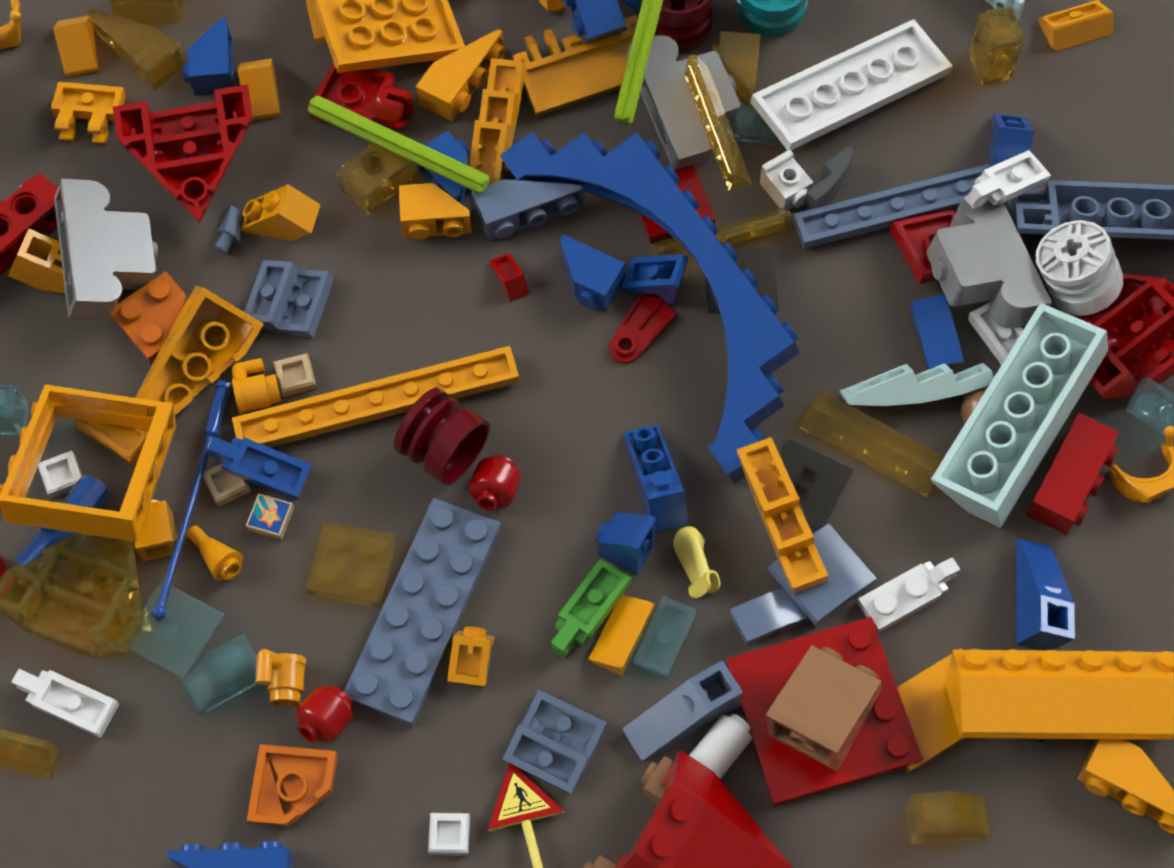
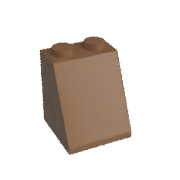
M811 645L766 714L768 735L838 772L881 693L882 681L877 679L878 675L874 671L863 665H857L855 668L842 661L843 657L836 651L828 647H822L820 650Z

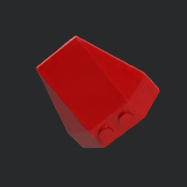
M678 751L660 786L665 788V791L630 854L621 855L615 868H793L715 772L683 751Z

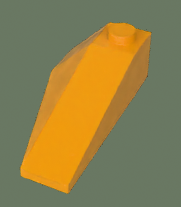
M195 286L176 318L135 398L173 403L174 412L177 415L210 383L215 382L234 362H238L246 355L264 323L207 289Z

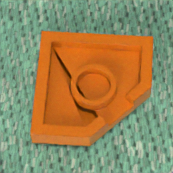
M165 271L118 303L110 315L148 362L152 364L188 299L182 289Z
M259 744L247 822L251 825L288 828L332 794L338 759L337 752Z

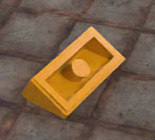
M1098 0L1042 16L1038 18V24L1054 51H1060L1112 35L1114 33V12Z
M623 595L615 605L588 661L623 676L650 622L655 604Z

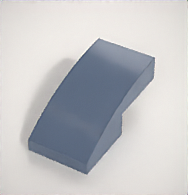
M785 588L764 594L729 610V616L746 647L776 632L780 635L810 620Z

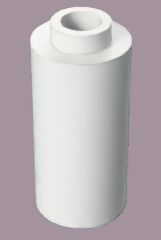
M732 714L730 717L721 715L689 756L714 771L721 779L751 742L752 737L748 732L751 728L745 720L736 714Z

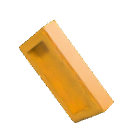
M78 420L75 423L80 431L132 466L139 459L148 430Z

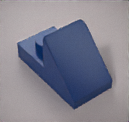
M685 254L634 257L631 259L621 288L629 295L656 293L665 302L673 306L684 276L688 256Z

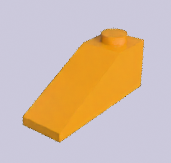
M28 229L8 276L43 291L65 294L59 241Z

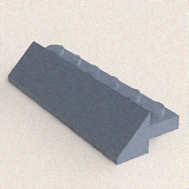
M1048 180L1045 190L1032 189L1008 201L1010 216L1018 233L1047 234L1051 229L1065 222L1083 220L1094 222L1104 228L1109 237L1174 240V185Z

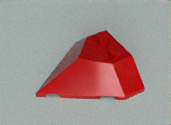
M248 84L214 90L216 102L152 112L147 101L113 106L118 141L199 223L253 120Z
M1123 274V287L1118 298L1109 307L1095 314L1084 315L1085 322L1107 331L1108 352L1089 381L1103 399L1147 395L1174 374V283H1170L1165 278Z

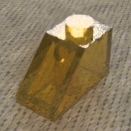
M720 31V43L713 44L712 51H716L719 54L727 75H732L734 78L738 100L746 108L754 109L750 101L752 94L756 93L760 34Z
M956 791L912 794L905 805L911 844L987 838L991 836L985 798L983 796Z

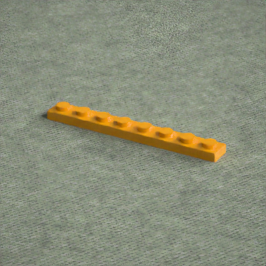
M506 346L232 417L236 438L243 440V437L271 448L408 412L422 395L436 387L448 393L449 398L458 399L519 383L520 379L511 347Z

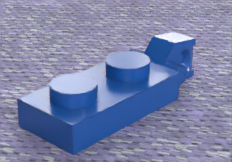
M213 436L207 450L208 456L223 462L221 468L229 471V474L296 501L312 466L309 463L243 437V440L234 437L232 443Z

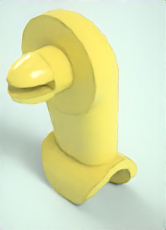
M686 526L679 529L675 534L673 547L691 582L688 588L690 597L700 598L707 593L716 592L720 588L721 582L718 573L709 569L703 551L706 542L702 538L703 535L696 528Z

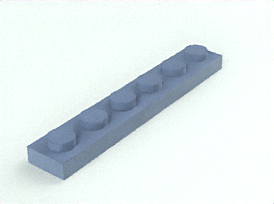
M986 164L794 213L793 223L803 249L889 228L893 222L950 209L957 210L962 199L969 195L973 185H976L974 183L976 178L985 169L990 168V165Z

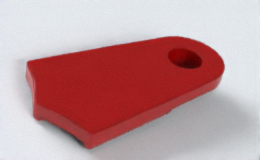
M640 294L610 342L609 352L611 357L621 364H629L636 361L677 318V314L661 297ZM627 343L631 345V348L629 350H622L619 346Z

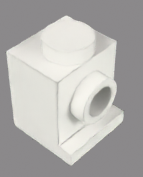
M790 149L762 165L760 185L783 213L792 207L798 208L805 204L806 192L813 187V181L793 158L794 153Z

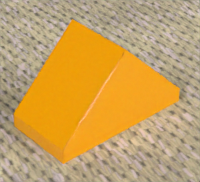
M91 15L58 21L54 25L53 31L66 78L99 72Z
M273 58L240 63L237 72L240 85L248 84L253 112L252 121L281 116Z

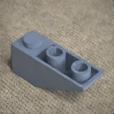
M503 179L489 184L486 191L482 194L471 191L474 210L488 241L496 238H507L515 231L529 226H539L548 219L559 215L572 214L578 208L583 207V188L578 184Z
M723 660L680 685L622 728V731L643 763L720 718L721 715H725L739 707L743 691Z

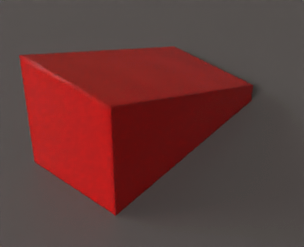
M509 253L489 261L510 302L530 294L524 273Z

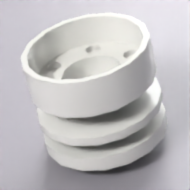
M1083 220L1065 222L1051 229L1041 239L1036 249V264L1045 281L1048 293L1058 309L1066 314L1076 316L1090 315L1109 307L1118 298L1123 287V273L1115 256L1111 240L1104 228L1094 222Z

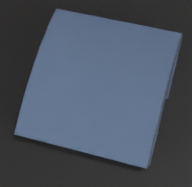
M263 260L244 312L264 323L261 329L314 339L334 277L329 271L298 269L293 262Z
M830 524L813 533L814 545L828 573V582L793 594L778 559L767 569L779 584L785 588L814 625L840 611L847 601L870 588L877 580L874 574Z
M538 689L522 724L518 725L502 760L572 794L585 772L608 722Z

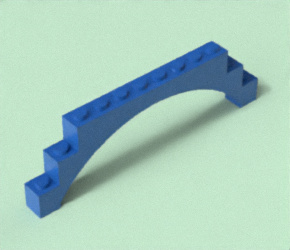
M531 132L500 155L517 180L578 184L582 186L583 192L611 199L636 210L657 223L675 238L696 261L709 281L718 302L725 328L728 352V386L724 413L717 438L708 448L735 484L745 477L737 449L764 440L765 438L758 428L754 427L785 406L779 396L784 390L771 373L799 354L795 341L799 339L798 335L787 321L781 325L775 317V314L779 311L767 294L760 297L754 289L759 285L747 267L742 271L734 262L738 259V256L727 241L723 244L715 237L719 233L718 229L707 215L703 218L699 216L696 212V209L700 207L688 189L683 193L676 185L680 182L679 177L669 164L663 168L657 160L661 157V154L650 139L644 142L636 132L608 153L598 139L592 142L584 132L556 152L546 138L540 142L535 133Z

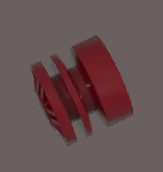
M663 0L654 36L664 35L672 38L677 43L679 51L690 50L700 45L709 36L712 27L713 0Z
M436 387L428 390L409 409L400 423L393 444L397 452L408 456L409 460L413 463L420 464L424 462L425 472L442 484L450 485L465 474L481 453L489 436L490 423L470 409L465 408L460 411V402L452 397L449 398L448 393Z

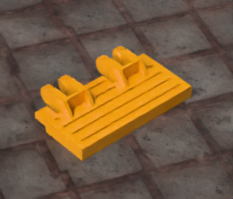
M633 15L624 18L626 31L587 44H583L582 38H577L575 35L561 39L565 50L563 52L560 50L552 29L545 30L544 41L551 55L545 58L541 57L537 42L533 36L525 37L526 48L532 62H530L526 51L515 54L512 58L515 61L526 63L523 87L535 117L621 89L627 65L626 59L629 44L633 41L638 21L637 16Z

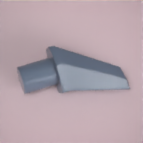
M228 205L217 231L220 234V238L214 246L217 252L224 255L227 254L233 242L238 243L241 240L240 211L232 205Z

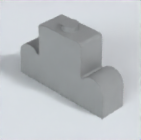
M659 35L654 36L640 94L672 169L675 170L693 164L695 168L707 164L711 158L716 142L714 130L735 122L740 107V102L736 95V83L732 75H727L720 56L716 51L677 61L679 53L677 43L668 36ZM632 43L629 44V49H628V54H627V59H626V61H628V57H629V53H630V49H631Z
M61 179L54 195L68 318L102 319L108 317L114 310L122 289L139 290L151 281L156 271L155 262L158 256V246L156 242L152 241L149 216L146 213L106 211L110 202L109 191L101 183L92 180Z
M963 198L951 220L950 227L937 230L926 252L932 265V274L939 281L951 306L956 307L991 301L990 316L997 324L1006 328L1026 326L1040 302L1051 306L1052 301L1004 203L993 205L988 201L983 206L973 209Z

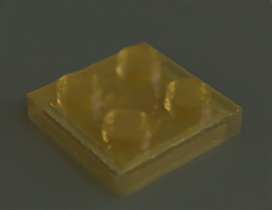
M324 521L306 586L307 594L380 607L397 541L396 534Z

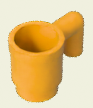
M262 358L239 362L232 367V384L239 414L272 407V404L282 402L276 374L268 376L260 374L247 377V375L265 372Z
M262 649L258 652L255 683L267 685V692L270 694L269 703L271 705L280 707L300 705L301 694L304 693L306 657L291 653L278 654L268 649Z

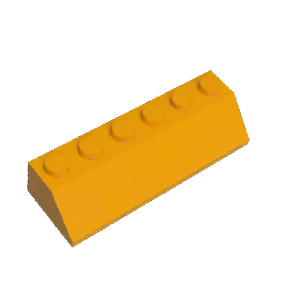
M1015 649L952 650L945 685L960 738L1174 740V652L1040 651Z

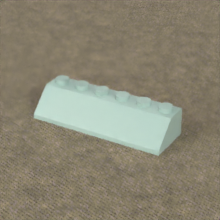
M1040 302L932 476L931 482L968 513L1001 528L1108 352L1107 331Z

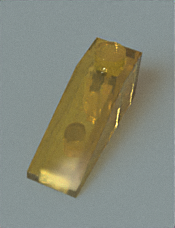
M90 9L87 12L94 31L154 91L183 70V60L181 57L183 49L175 38H167L157 28L96 9Z

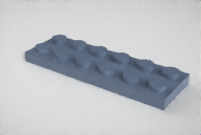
M436 498L432 499L344 690L353 704L409 726H414L502 528L501 522Z

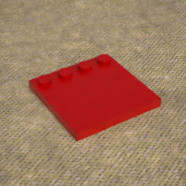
M872 617L727 658L728 669L743 691L740 706L745 721L751 728L749 733L752 737V743L773 807L904 769L909 765L923 761ZM811 645L820 650L822 647H828L836 651L843 657L842 661L855 668L857 665H863L874 671L878 675L877 679L882 681L881 693L838 772L768 735L766 714Z

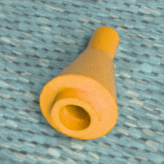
M197 525L188 529L187 537L199 548L214 580L218 582L230 580L239 574L243 563L242 553L210 538Z

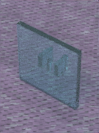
M161 581L120 645L185 680L226 615L171 586L165 605L167 615L163 620H155L151 612L158 605L164 584Z

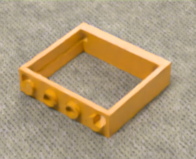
M45 384L38 402H33L31 419L28 426H24L21 430L20 446L17 454H13L10 457L6 481L4 484H0V509L4 522L137 542L177 427L173 403ZM57 417L148 430L120 512L26 498Z

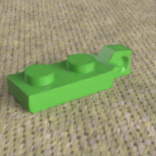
M602 558L599 559L558 614L559 620L555 624V629L559 632L551 641L552 651L565 659L576 643L583 646L587 640H590L631 585L632 577Z

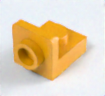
M465 626L464 631H458L453 636L447 681L485 687L487 684L491 648L494 644L495 636L486 635L487 630L480 627Z

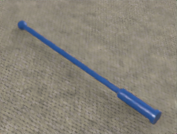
M218 381L216 383V393L204 431L206 436L205 444L158 605L151 612L152 617L157 621L163 620L167 615L165 605L208 460L207 450L213 436L218 437L228 400L230 394L233 393V385L226 381Z

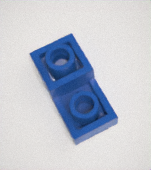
M945 294L909 302L927 370L944 363L951 365L963 362L961 346Z

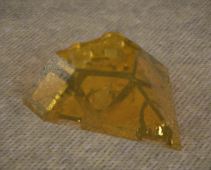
M74 533L42 550V556L23 566L19 563L6 570L0 580V613L32 636L99 660L125 656L144 624L133 541Z

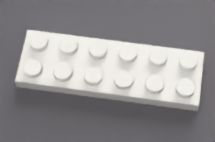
M913 19L752 94L750 103L788 151L949 75L953 65Z

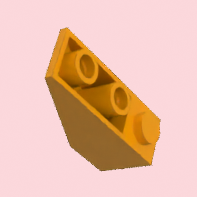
M497 29L433 62L416 85L419 106L453 122L459 112L463 113L467 109L475 90L482 88L486 83L491 58H504L506 47L504 46L503 31Z
M1096 739L1077 780L1085 783L1086 789L1101 797L1110 796L1122 802V807L1128 812L1138 816H1144L1145 814L1158 821L1160 828L1174 834V790L1145 752L1125 739Z

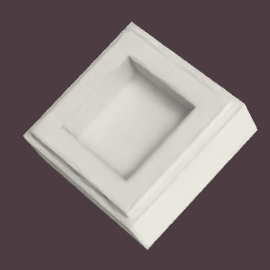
M73 451L45 460L38 465L50 499L70 492L82 476Z
M430 813L429 855H469V813Z

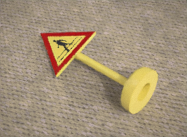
M509 763L488 831L522 824L533 868H543L531 821L562 814L564 810L518 767Z

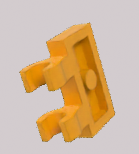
M58 82L50 109L53 116L57 117L54 128L61 131L59 140L74 141L76 118L90 120L87 131L88 133H93L92 143L106 144L109 134V121L115 122L113 106L124 105L126 98L124 88Z

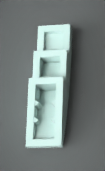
M944 363L917 375L907 364H904L842 389L840 393L848 405L893 406L916 404L954 397L989 386L994 376L992 370L984 363L956 374Z

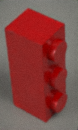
M1078 413L1026 515L1067 535L1073 524L1080 527L1090 508L1083 504L1087 495L1090 494L1095 497L1105 478L1099 475L1103 464L1110 467L1119 450V447L1113 445L1119 432Z

